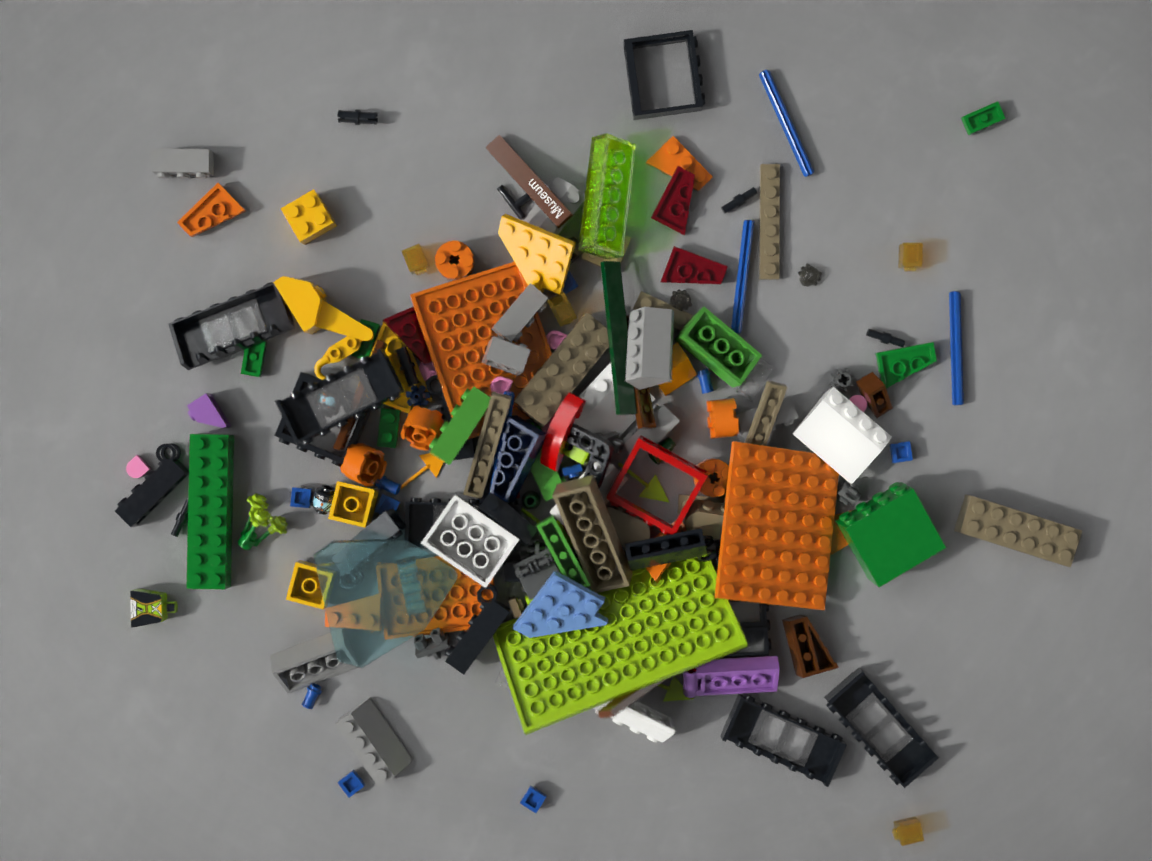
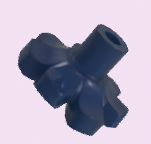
M416 385L411 386L412 392H406V397L410 398L407 401L409 406L414 404V406L421 407L422 404L426 407L429 404L426 399L430 398L431 395L430 392H425V386L421 385L418 389Z

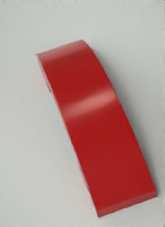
M572 393L567 394L556 411L542 447L541 464L555 472H558L565 455L562 453L574 420L580 417L586 400Z

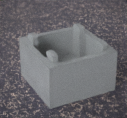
M498 335L497 338L493 336L488 342L481 363L518 376L524 370L530 350L526 349L527 345L521 343L518 346L505 341L503 336Z

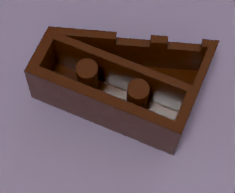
M799 614L782 619L797 676L806 678L839 668L830 656L828 649L820 640V636L807 616Z

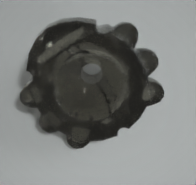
M809 263L806 264V267H801L802 271L798 272L800 283L805 287L816 286L817 281L821 280L822 272Z
M678 289L677 292H672L670 304L673 308L683 311L688 310V307L692 306L690 295L686 290L681 291Z

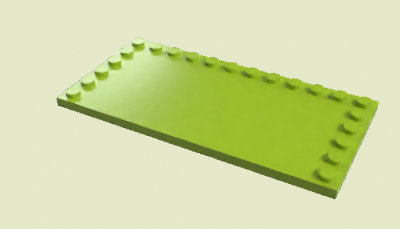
M698 557L671 562L669 568L665 569L658 583H656L646 568L632 571L633 575L629 586L597 593L605 597V602L597 611L600 615L608 618V623L604 626L529 638L513 629L518 618L502 623L493 634V639L525 735L747 647V642L728 599L714 598L717 573L711 560L699 561Z

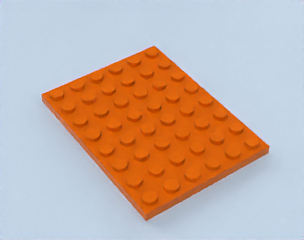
M515 262L410 294L450 413L456 404L461 405L464 400L461 397L467 388L471 390L474 386L491 397L490 385L496 377H505L513 380L510 392L514 393L515 399L552 354L538 312H536L533 316L534 322L528 328L524 326L520 331L523 335L516 343L514 341L511 342L518 346L521 343L527 345L526 349L530 350L526 365L520 375L517 376L481 363L489 340L493 336L496 338L498 336L492 330L493 326L528 286ZM513 405L512 416L517 415L524 420L530 419ZM487 410L468 439L480 436Z
M732 442L714 598L825 610L839 473L818 455L797 450Z

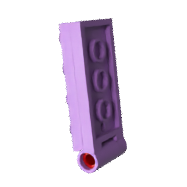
M778 657L726 658L709 661L683 672V694L688 698H694L695 696L777 692L780 670Z

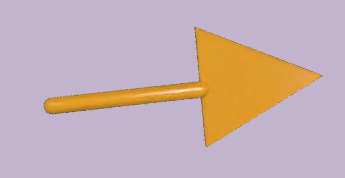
M430 453L419 455L426 466L401 484V489L428 468L437 478L444 462Z

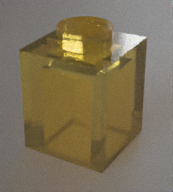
M923 243L900 244L898 268H904L905 272H915L916 269L922 267Z
M420 244L402 250L411 274H416L417 276L427 272L426 269L430 266Z
M564 292L547 300L560 327L577 319Z
M916 817L893 821L894 828L892 829V834L901 846L924 841L921 824Z

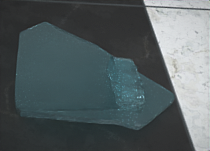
M405 539L334 540L314 554L338 662L360 668L365 667L423 631L457 579L456 570Z

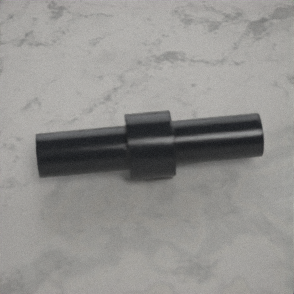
M753 187L745 193H739L733 197L732 201L721 207L723 213L726 214L733 208L745 204L746 200L757 194L756 189Z
M872 329L867 330L866 336L878 339L881 343L887 345L890 343L899 347H904L905 340L894 337L891 333H881Z
M186 499L181 512H178L175 520L177 521L171 532V535L175 537L179 536L184 523L186 524L188 521V499Z

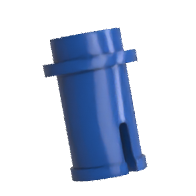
M708 369L697 371L698 375L696 377L699 378L702 394L714 391L710 378L711 372Z
M383 476L380 480L377 479L375 483L378 490L383 489L394 495H397L401 489L400 483L391 481L386 476Z
M311 683L307 686L308 691L301 704L307 709H313L318 695L322 692L321 686L316 683Z

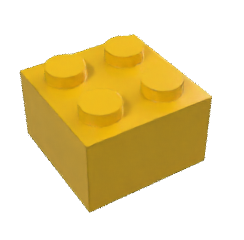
M314 189L280 208L298 240L304 245L337 226L320 195Z
M337 481L328 519L366 528L372 522L379 490Z
M303 560L295 562L286 600L325 609L329 603L337 569Z

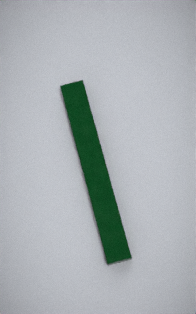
M603 261L601 262L616 415L636 414L634 386L625 381L628 329L621 263Z

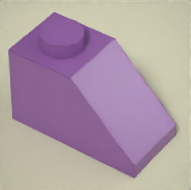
M206 393L187 405L189 409L188 414L192 420L221 428L231 427L212 394Z

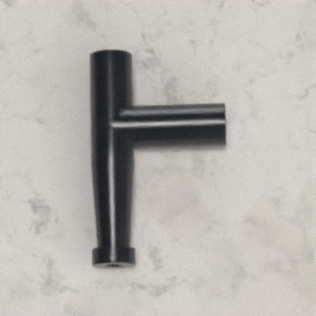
M503 185L499 186L497 191L501 193L513 212L520 220L526 215L520 207L531 200L526 193L515 201L504 189Z

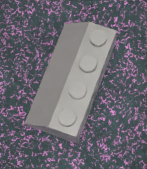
M556 177L548 188L573 216L558 229L538 205L535 204L523 221L560 236L587 201V195L567 181Z
M642 307L629 312L625 381L639 390L671 381L674 311L672 309Z
M342 628L270 655L272 674L287 694L309 686L311 683H317L359 667L350 640Z
M371 698L348 712L335 723L378 787L394 778L413 761Z

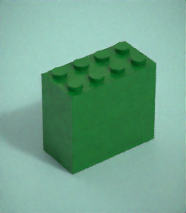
M902 482L891 484L888 490L876 493L872 496L873 499L868 502L859 503L855 507L856 509L851 512L842 513L839 519L835 521L866 577L877 587L883 586L946 548L915 490Z

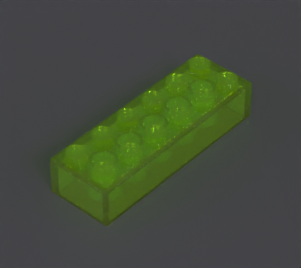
M608 133L594 136L591 140L578 247L579 251L607 260L623 257L636 144Z

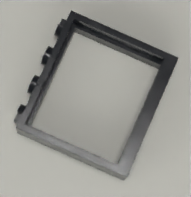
M693 30L624 39L623 48L633 120L702 111L703 105H705V93H701L700 86H703V77L698 72L700 56L696 55L695 48H698V40L696 36H693ZM686 42L695 104L641 111L633 49Z
M300 372L293 392L301 391L305 382L311 384L319 382L321 379L305 372ZM342 388L346 398L353 401L355 393ZM365 398L363 405L371 402L370 399ZM372 408L365 411L366 415L358 419L347 448L351 444H358ZM282 417L274 436L279 438V442L286 445L290 443L295 444L292 436L284 433L286 424ZM310 443L304 446L303 444H295L297 445L296 449L306 453L310 450L315 453V457L323 460L329 458L332 460V464L339 467L343 464L347 454V448L343 457Z

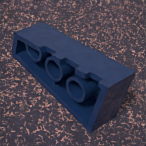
M517 415L507 416V426L502 437V448L497 458L499 461L490 489L491 493L506 503L516 500L547 434Z

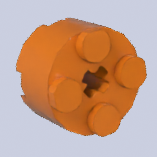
M453 240L444 243L437 250L435 263L441 275L448 280L454 281L472 274L475 266V257L466 244ZM454 257H455V258H458V257H459V258H460V259L458 260V261H459V264L456 265V264L453 263V264L451 265L452 258H454Z
M735 399L707 401V412H709L707 424L708 428H710L711 439L738 436L739 423L735 411L737 409Z
M417 405L409 411L401 430L402 439L406 438L411 442L410 446L413 448L429 450V445L434 437L438 439L442 433L440 431L444 424L442 414L437 410L432 411Z
M364 443L351 444L347 448V454L341 465V473L366 487L373 486V482L377 479L380 480L385 473L387 466L383 456L385 454Z
M714 458L705 459L698 463L697 466L708 471L709 474L713 475V472H715L717 477L716 481L710 483L711 479L707 476L700 492L709 497L724 495L727 490L728 464ZM693 477L694 485L696 486L698 479Z

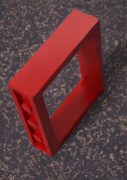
M641 435L636 441L606 499L610 500L609 502L613 506H621L626 509L628 514L634 517H641L646 524L659 527L662 533L666 535L675 534L709 472ZM640 448L698 479L674 525L616 494Z

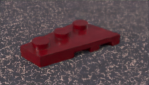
M677 166L651 216L652 219L684 236L695 174Z
M674 246L660 282L721 284L728 266Z
M414 307L383 319V322L423 365L432 362Z

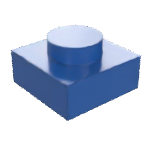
M569 270L563 292L561 293L562 297L579 287Z
M910 441L889 444L892 463L913 460Z
M580 463L562 468L564 476L568 475L569 478L579 476V472L583 471Z
M292 487L290 506L311 508L313 489Z
M382 494L375 512L382 514L392 508L397 511L401 501Z
M352 770L337 782L348 798L365 786V783L355 770Z
M530 785L520 804L537 813L547 795Z

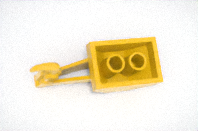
M282 276L273 282L305 333L312 335L320 329H325L346 336L330 346L323 357L316 362L314 372L319 379H325V376L321 373V368L324 365L342 361L358 351L361 342H368L374 338L372 329L329 304L325 299L327 294L322 287L311 282Z

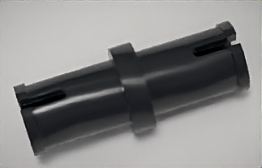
M357 109L355 111L338 110L337 117H340L338 118L339 123H355V125H360L361 123L377 125L378 118H376L378 116L377 112H361V110Z
M407 347L395 350L401 365L399 367L400 371H403L408 387L420 383L414 369L415 364L410 359Z

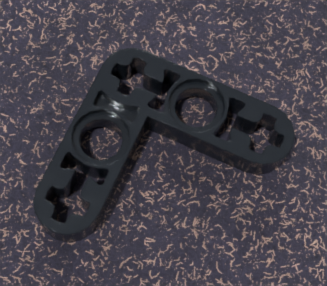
M573 423L571 433L574 435H568L566 442L591 454L584 477L597 476L595 480L600 489L614 447L609 440ZM584 436H588L590 438V446L584 444ZM602 446H605L604 449H605L607 452H605V453L602 454L603 449H602L601 447H602ZM594 462L601 464L602 469L600 472L595 470Z

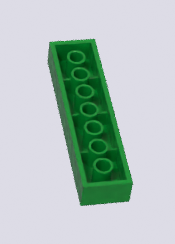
M190 434L186 589L225 590L231 587L234 435Z

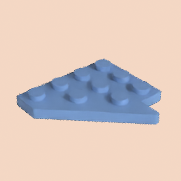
M554 571L515 622L513 629L529 638L607 625L608 618L597 613L605 602V597Z

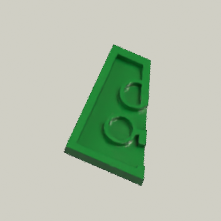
M934 342L875 353L879 378L885 384L886 389L937 361Z

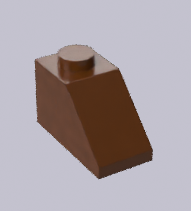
M873 371L856 381L860 394L866 399L867 405L876 418L893 409L885 384Z

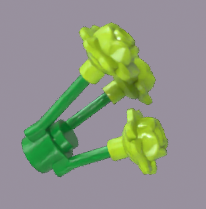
M258 493L247 498V502L252 507L249 511L248 521L238 540V545L245 550H250L253 546L257 547L270 534L275 532L280 534L287 533L288 523L286 519L281 516H270V513L265 510L269 506L266 502L267 499ZM271 523L268 531L257 539V534L254 532L256 527H267Z

